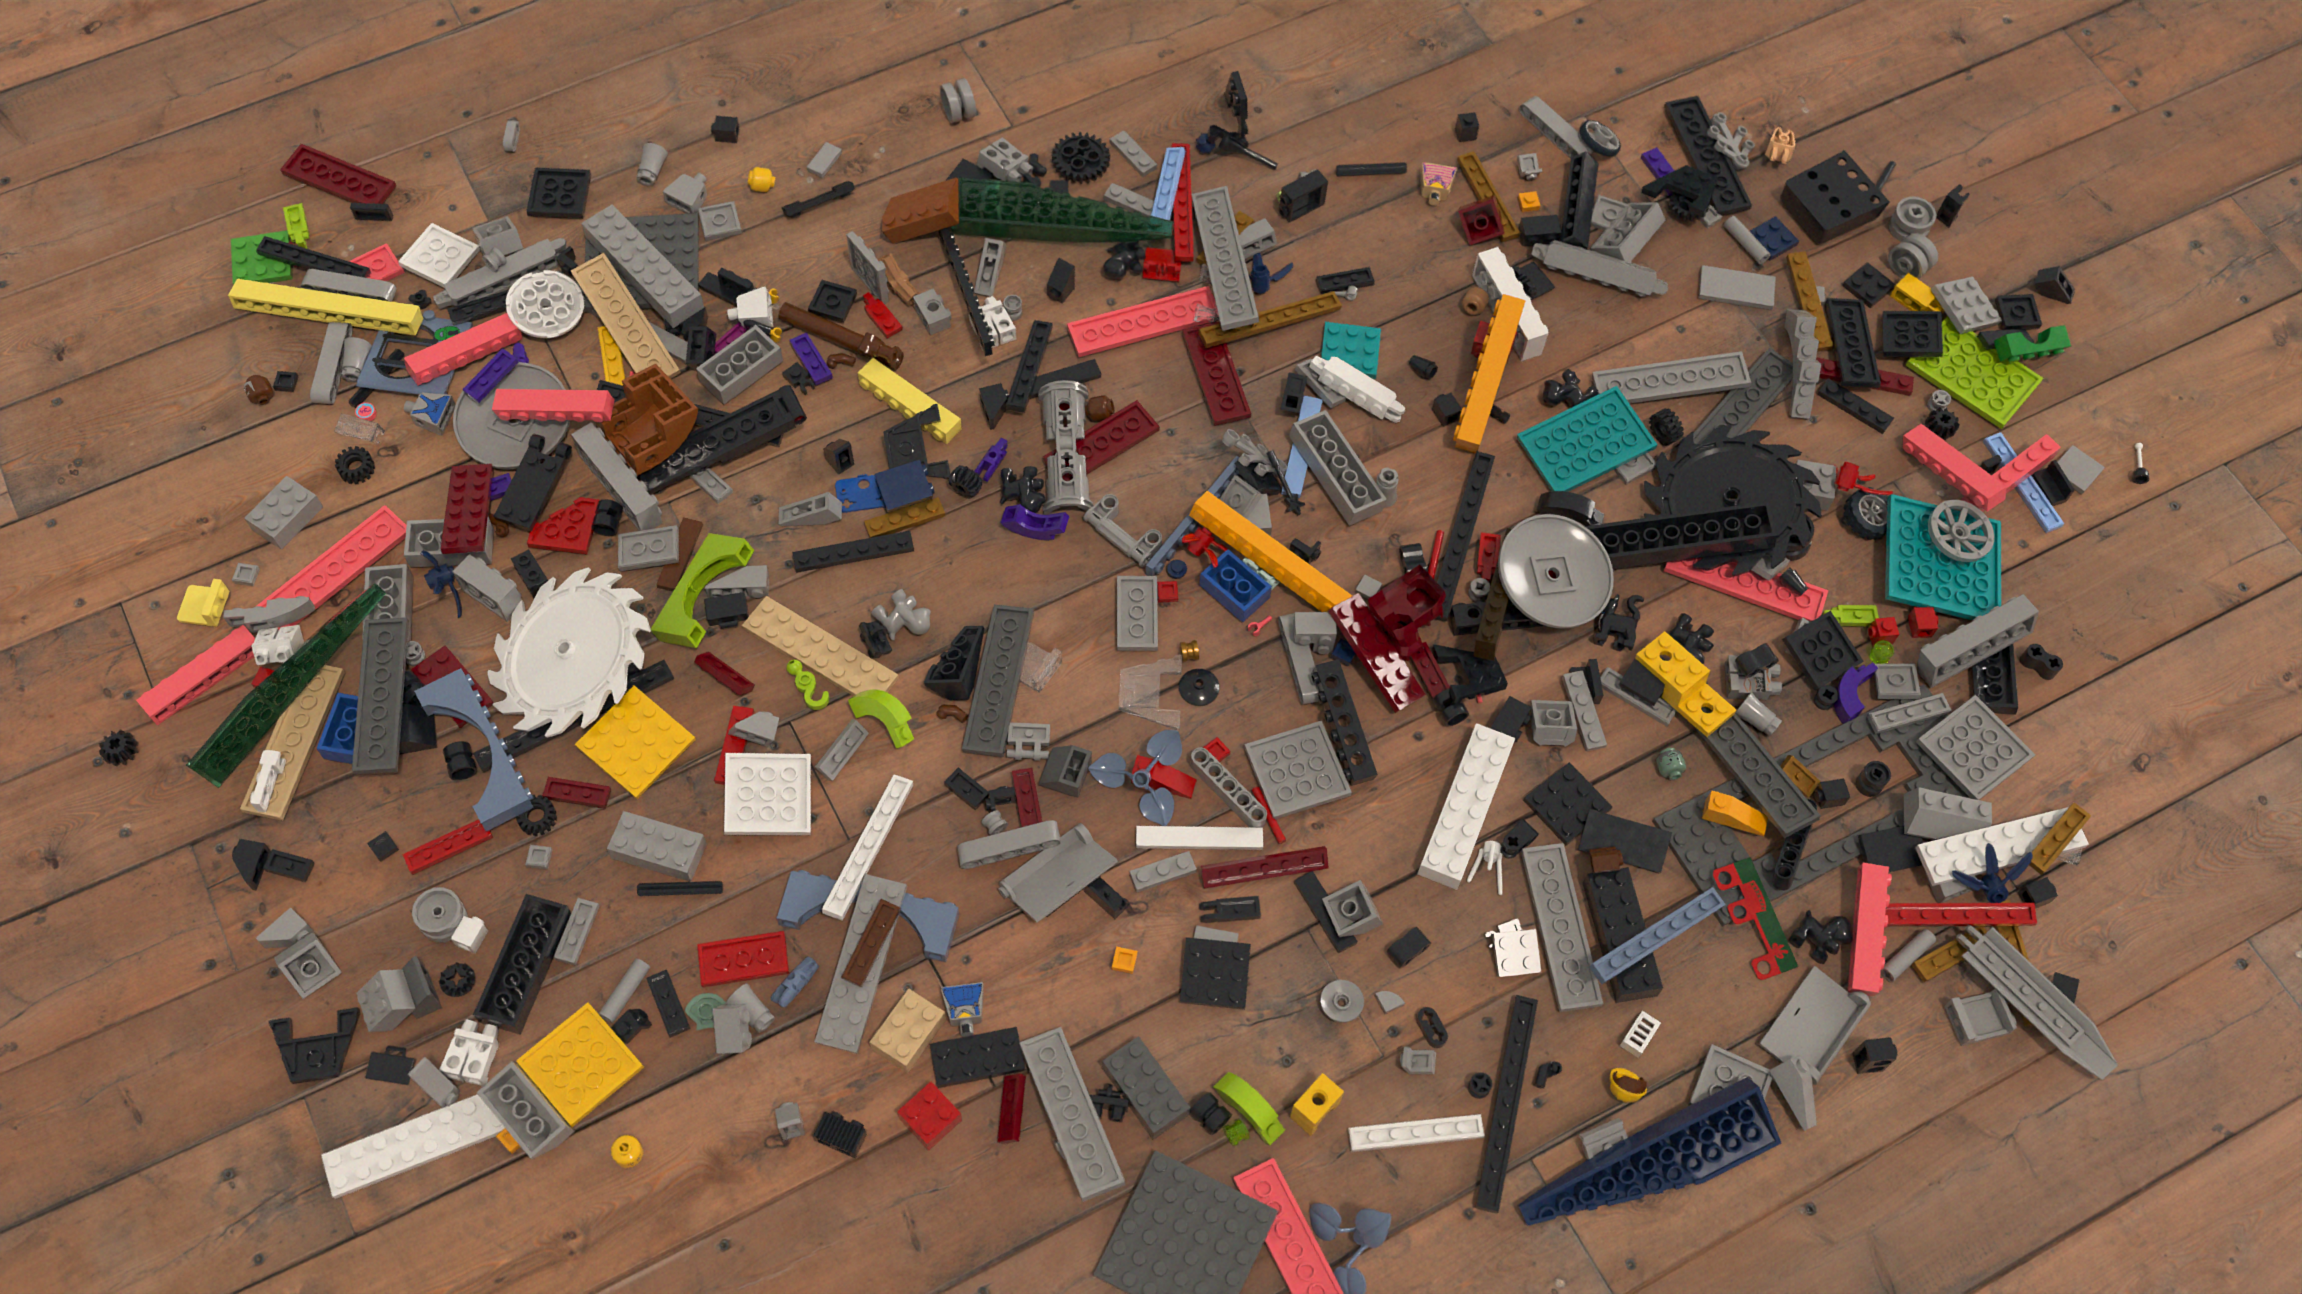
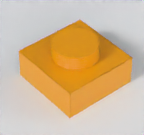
M1536 191L1518 194V201L1522 212L1540 209L1541 205Z
M1116 947L1112 970L1133 974L1138 951Z
M506 1128L496 1135L511 1154L521 1147Z

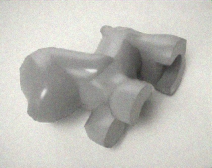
M903 589L896 591L891 596L895 603V608L889 616L887 610L882 605H878L871 612L882 623V626L887 627L892 641L895 640V634L904 625L915 635L924 634L930 628V609L922 607L912 610L917 605V601L913 595L906 599V593Z

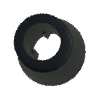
M1413 355L1409 360V365L1424 378H1433L1438 370L1435 362Z
M1791 567L1779 577L1782 585L1799 596L1808 589L1797 571Z

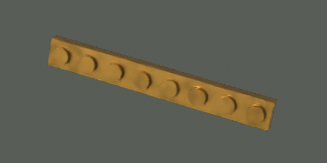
M1332 291L1258 312V323L1222 331L1221 323L1199 329L1198 334L1205 347L1208 348L1341 310L1342 304L1336 293Z

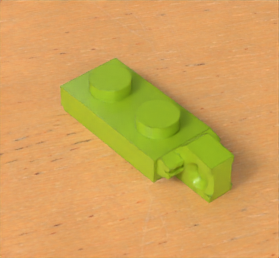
M302 203L283 207L288 235L291 241L307 249L305 239H308L310 234Z
M1838 605L1831 610H1824L1822 613L1824 615L1831 611L1840 626L1870 627L1874 619L1879 618L1876 605Z

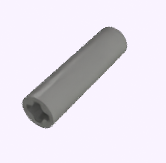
M1736 216L1730 217L1725 222L1724 227L1759 264L1767 261L1771 254Z
M1927 929L1920 931L1884 965L1883 970L1880 972L1886 980L1893 982L1936 942L1934 934Z
M635 958L598 1013L601 1018L609 1023H614L649 971L650 966L647 963Z

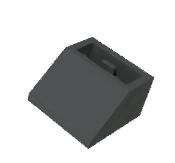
M1073 745L1053 747L1039 785L1078 798L1089 771L1088 768L1092 763V751Z

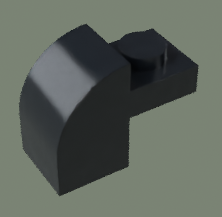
M706 307L681 322L675 328L665 320L666 331L675 336L683 335L685 341H688L689 327L707 326L708 315Z
M1288 373L1281 410L1300 414L1307 376Z

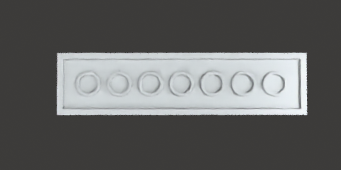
M2069 807L1918 844L1915 849L1932 886L1957 880L1952 875L1954 870L1970 876L1986 873L1985 847L1987 843H1990L1995 849L1999 869L2014 866L2027 853L2034 850ZM2080 829L2060 854L2085 848L2089 845L2082 829Z
M477 1094L322 1154L332 1197L337 1199L493 1138L505 1127Z

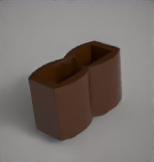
M1615 846L1589 849L1593 873L1618 871L1620 866H1623L1622 853Z

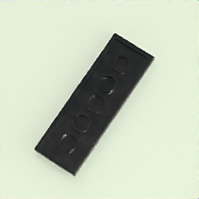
M1826 298L1825 306L1841 386L1879 388L1881 381L1863 300Z

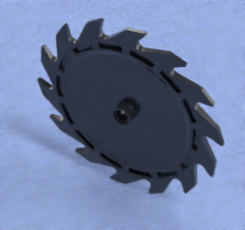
M1732 425L1715 428L1701 444L1693 442L1694 432L1688 434L1680 441L1675 461H1668L1664 452L1660 453L1655 466L1661 485L1655 487L1649 482L1644 481L1645 497L1661 514L1652 515L1645 513L1644 517H1657L1769 501L1777 534L1775 548L1707 556L1693 564V568L1712 570L1727 563L1735 562L1737 566L1732 572V576L1749 573L1764 556H1770L1771 569H1774L1785 560L1790 538H1797L1802 548H1805L1810 537V531L1804 513L1811 512L1818 518H1821L1820 502L1803 486L1804 483L1819 485L1820 481L1812 470L1787 460L1790 457L1801 456L1802 452L1789 445L1761 444L1760 441L1769 436L1770 432L1752 430L1739 436L1728 438L1727 434Z

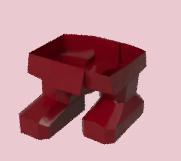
M1419 564L1368 599L1370 611L1377 618L1376 620L1404 661H1410L1409 657L1417 651L1422 653L1423 643L1419 636L1418 628L1430 626L1432 620L1438 616L1443 617L1444 610L1442 604L1446 594L1442 587Z

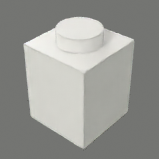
M464 916L451 940L457 947L476 954L488 930L481 919L474 916L472 918Z

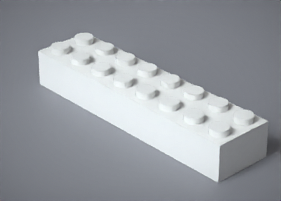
M1476 723L1422 860L1418 875L1453 889H1458L1515 741L1514 737Z

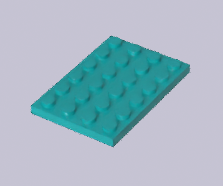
M1618 386L1517 434L1516 437L1550 490L1569 492L1656 449L1658 445Z

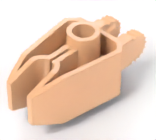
M1780 127L1775 129L1765 153L1770 158V161H1781L1782 164L1790 161L1795 148L1794 133L1788 129L1787 133L1784 134Z

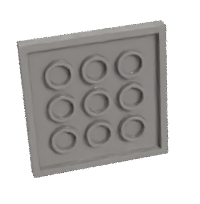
M1976 695L1916 741L1971 799L1976 800L1983 798L2035 756Z
M1322 721L1244 744V749L1273 819L1339 800L1352 794Z

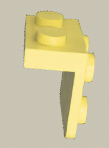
M213 579L211 587L188 586L177 615L178 621L181 623L217 627L230 592L223 581Z

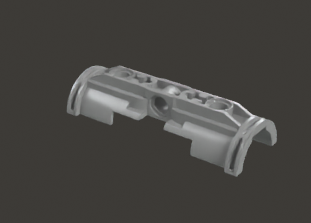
M1075 381L1051 382L1042 386L1038 392L1039 401L1043 402V425H1046L1047 440H1056V454L1047 458V502L1043 505V515H1050L1053 510L1060 508V506H1078L1088 511L1094 504L1089 497L1086 458L1084 455H1078L1076 452V439H1085V399H1088V389L1085 385ZM1067 403L1070 408L1063 411L1059 408V405ZM1063 417H1067V427H1063ZM1065 458H1069V467H1065ZM1065 473H1070L1073 479L1065 481L1062 479V476Z

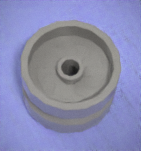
M966 78L955 80L954 86L950 82L940 85L943 108L950 123L961 121L962 115L966 119L976 117L974 96Z
M1920 197L1902 199L1890 218L1888 224L1890 233L1900 242L1911 233H1918L1927 237L1937 216L1935 208L1930 202Z
M1911 233L1891 249L1888 254V261L1892 270L1900 278L1903 279L1907 273H1910L1920 279L1936 265L1938 252L1935 245L1927 237L1918 233Z
M444 887L432 888L423 892L416 899L412 909L414 923L429 940L437 943L451 941V937L464 916L468 917L466 908L459 897L452 890Z

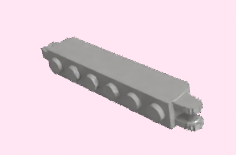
M558 238L551 242L546 239L505 257L507 263L500 265L496 272L489 269L487 265L469 272L462 277L443 284L445 290L433 296L437 307L441 309L451 305H461L510 289L519 278L528 273H542L543 270L550 271L557 268L559 263L556 257L560 252L568 248L567 242L563 238Z
M1557 240L1550 242L1549 245L1535 243L1532 250V255L1543 260V264H1547L1546 267L1557 270V268H1560L1570 275L1577 273L1587 280L1597 279L1603 285H1617V288L1620 290L1628 291L1630 289L1636 291L1635 293L1640 296L1651 295L1652 292L1665 294L1668 291V283L1657 279L1656 271L1651 268Z

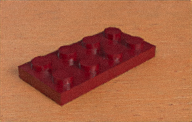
M446 645L411 669L424 685H428L460 668L465 675H470ZM471 676L475 684L471 686L473 691L478 690L483 701L479 702L481 707L486 705L488 709L493 705V700ZM450 716V718L455 722V724L459 728H462L464 725L468 723L464 720Z

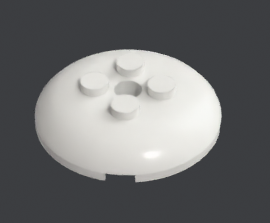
M543 270L542 273H528L511 286L506 297V309L511 322L523 333L537 338H554L569 332L578 324L584 312V298L581 289L571 278L559 272Z

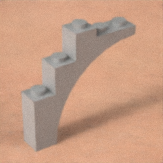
M1787 309L1784 325L1790 337L1793 355V387L1789 416L1797 418H1810L1815 386L1816 382L1818 383L1821 369V363L1816 360L1819 340L1813 337L1816 317L1806 310Z

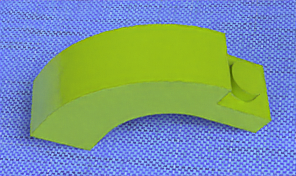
M870 689L848 699L856 718L872 715L885 724L896 749L914 740L907 721L912 718L904 705L891 694L882 690Z
M1228 1072L1213 1086L1224 1103L1234 1107L1247 1118L1265 1144L1271 1145L1285 1131L1277 1119V1113L1252 1086L1237 1075Z

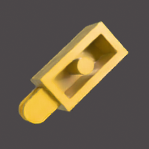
M1907 273L1895 286L1890 295L1891 298L1910 311H1941V314L1945 312L1939 301L1936 300L1931 288L1910 273Z

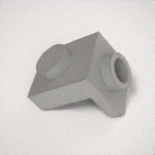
M1536 153L1517 156L1520 178L1526 177L1527 180H1532L1542 173V168L1539 169Z
M1404 1047V1051L1400 1056V1063L1408 1074H1435L1436 1052L1434 1050H1412L1410 1047Z

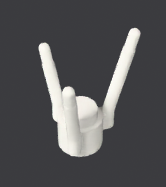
M1486 841L1484 848L1479 849L1478 857L1467 878V882H1471L1483 857L1488 862V870H1491L1493 863L1497 861L1498 894L1502 895L1501 860L1503 854L1500 853L1501 845L1498 842Z

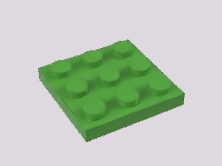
M288 230L231 239L233 285L237 279L262 283L292 280L293 271L291 264L258 255L256 252L264 236L286 243L291 242Z

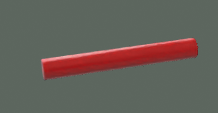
M1442 530L1436 531L1428 573L1433 579L1435 578L1444 536Z
M1253 788L1251 791L1256 800L1267 811L1266 820L1278 843L1286 842V838L1276 819L1272 817L1260 788Z

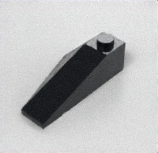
M964 626L952 641V647L940 655L941 660L937 665L933 664L930 667L924 681V685L949 700H969L975 684L984 626Z

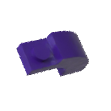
M1019 504L1005 507L1000 524L1012 532L1028 538L1054 540L1056 534L1065 532L1069 515L1065 512L1041 515L1033 513Z
M1873 662L1867 667L1862 665L1857 670L1852 666L1836 687L1838 700L1834 703V708L1842 724L1858 717L1865 708L1858 698L1857 687L1872 678L1878 670V667Z

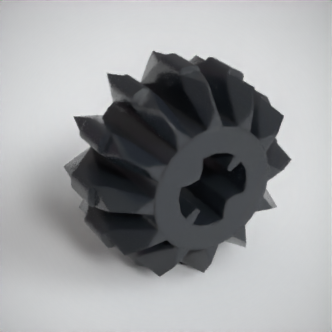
M1939 407L1929 413L1925 420L1926 428L1943 440H1946L1948 437L1952 438L1960 425L1958 423L1959 417L1954 416L1955 411L1950 413L1948 408L1943 411Z
M959 465L951 472L949 477L950 486L964 497L972 498L980 491L983 485L982 478L978 476L979 474L967 466Z
M119 730L117 734L111 731V736H103L105 742L99 743L101 748L99 754L106 763H112L117 767L120 763L126 765L128 759L134 760L132 754L138 753L136 748L138 742L131 733Z

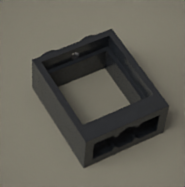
M1318 169L1282 187L1279 213L1289 223L1325 205L1328 180Z

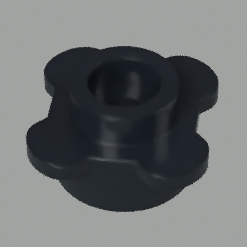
M420 290L408 298L413 305L419 306L420 309L427 308L431 303V298L427 297L425 290Z

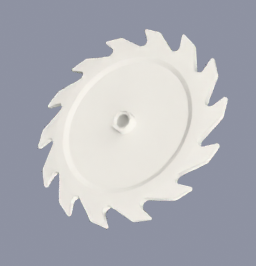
M588 567L574 572L555 591L553 589L556 578L552 577L540 587L529 610L525 611V605L522 600L517 605L511 617L510 637L504 640L499 633L497 634L494 650L502 668L499 672L488 670V678L490 684L505 692L507 697L503 701L493 703V706L504 715L525 714L524 719L513 726L515 730L529 732L552 721L550 728L545 734V737L548 738L563 733L581 714H583L581 727L584 729L597 719L610 693H613L615 704L620 702L627 690L629 664L634 663L640 670L643 666L644 652L636 639V633L639 630L651 631L647 618L629 608L632 602L643 600L644 597L633 588L611 589V586L622 578L621 574L604 573L584 583L585 578L591 571Z

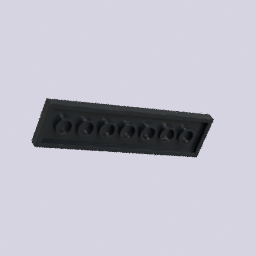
M1699 96L1665 102L1664 108L1693 168L1718 177L1717 185L1710 199L1712 207L1721 216L1750 210L1752 203L1729 157L1715 149L1714 145L1718 140L1711 138L1707 134V131L1713 124Z

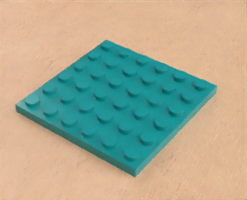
M1894 494L1887 497L1885 599L1916 607H1933L1936 612L1974 620L1980 615L1988 614L1996 606L2000 607L2001 521L1988 518L1994 530V543L1991 550L1977 561L1961 562L1942 553L1930 537L1928 520L1930 514L1938 505ZM1950 509L1956 523L1960 511ZM1941 512L1938 519L1948 525L1944 512ZM1967 513L1964 524L1968 526L1977 520ZM1981 526L1970 532L1972 535L1984 536ZM1938 527L1941 536L1947 534ZM1947 541L1946 543L1953 548V544ZM1968 541L1978 550H1981L1984 544ZM1960 544L1961 552L1970 553Z

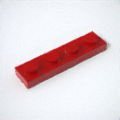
M733 706L714 779L715 784L725 785V754L745 752L747 740L728 734L729 730L736 723L754 715V708Z
M478 819L402 855L410 873L414 875L492 839L493 836L490 830L486 832Z

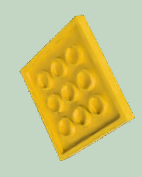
M633 686L621 698L618 704H615L575 743V746L634 798L638 799L696 739L642 691Z
M586 1003L516 1060L571 1127L575 1126L644 1068L589 1003Z

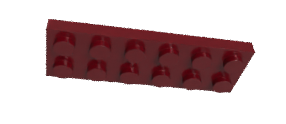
M304 144L299 145L280 169L283 175L352 203L383 204L396 187V183L393 180Z
M1219 322L1191 327L1182 331L1214 426L1251 418V411L1227 343L1206 348L1198 334L1199 329L1219 324Z
M1136 400L1084 431L1085 439H1076V452L1078 455H1084L1086 458V475L1160 430V426ZM1056 449L1043 456V461L1047 466V458L1055 456ZM1065 458V467H1069V458ZM1065 473L1062 479L1071 481L1073 476L1070 473Z
M492 463L452 466L440 547L442 554L484 551L494 470Z
M1359 593L1328 610L1395 713L1426 695Z

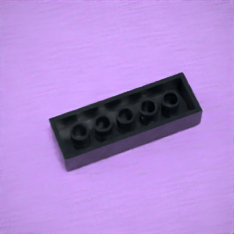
M1629 867L1620 868L1618 871L1588 873L1586 875L1583 887L1601 952L1605 956L1646 930ZM1653 952L1609 980L1616 1003L1657 997L1663 989Z
M529 894L525 895L473 1013L479 1023L494 1025L499 1029L521 1035L571 916L567 905Z

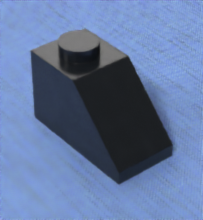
M1058 258L1047 283V295L1052 300L1063 304L1075 289V266Z
M2056 266L2038 270L2034 285L2041 295L2065 304H2071L2075 289L2061 267Z
M1001 383L979 388L980 401L990 430L995 429L1006 412L1009 394L1007 389H1003Z
M838 439L823 448L826 461L838 475L854 465L852 447L849 441Z
M239 839L237 846L232 851V859L247 885L252 890L257 891L264 872L263 867L271 850L265 843Z

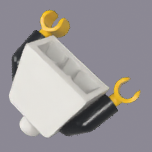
M766 287L750 288L744 294L737 297V308L727 310L729 320L739 319L745 329H751L757 325L767 336L770 335L774 342H779L781 336L778 335L782 333L781 328L771 329L773 327L772 304H776L779 300L777 290L771 289L768 292Z

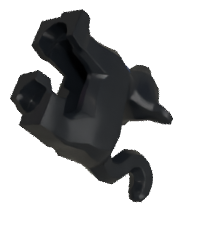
M1617 594L1615 598H1610L1606 607L1601 612L1598 622L1599 633H1596L1594 637V644L1603 646L1610 634L1618 637V641L1614 642L1613 650L1621 652L1624 647H1627L1628 650L1632 651L1636 640L1637 623L1640 620V611L1635 606V602H1643L1644 598L1639 595L1629 597L1627 608L1632 613V617L1615 614L1619 601V594Z

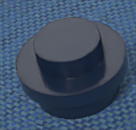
M1173 560L1168 564L1167 572L1172 578L1180 579L1187 573V565L1182 560Z

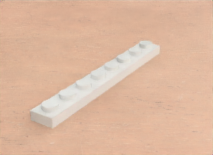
M893 775L822 908L823 914L839 920H843L863 882L864 875L868 873L913 787L912 780Z

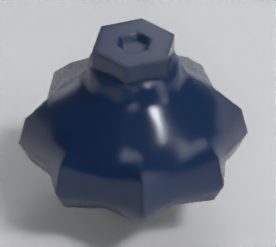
M1201 133L1196 139V149L1201 154H1210L1216 147L1215 143L1211 144L1207 141V133Z

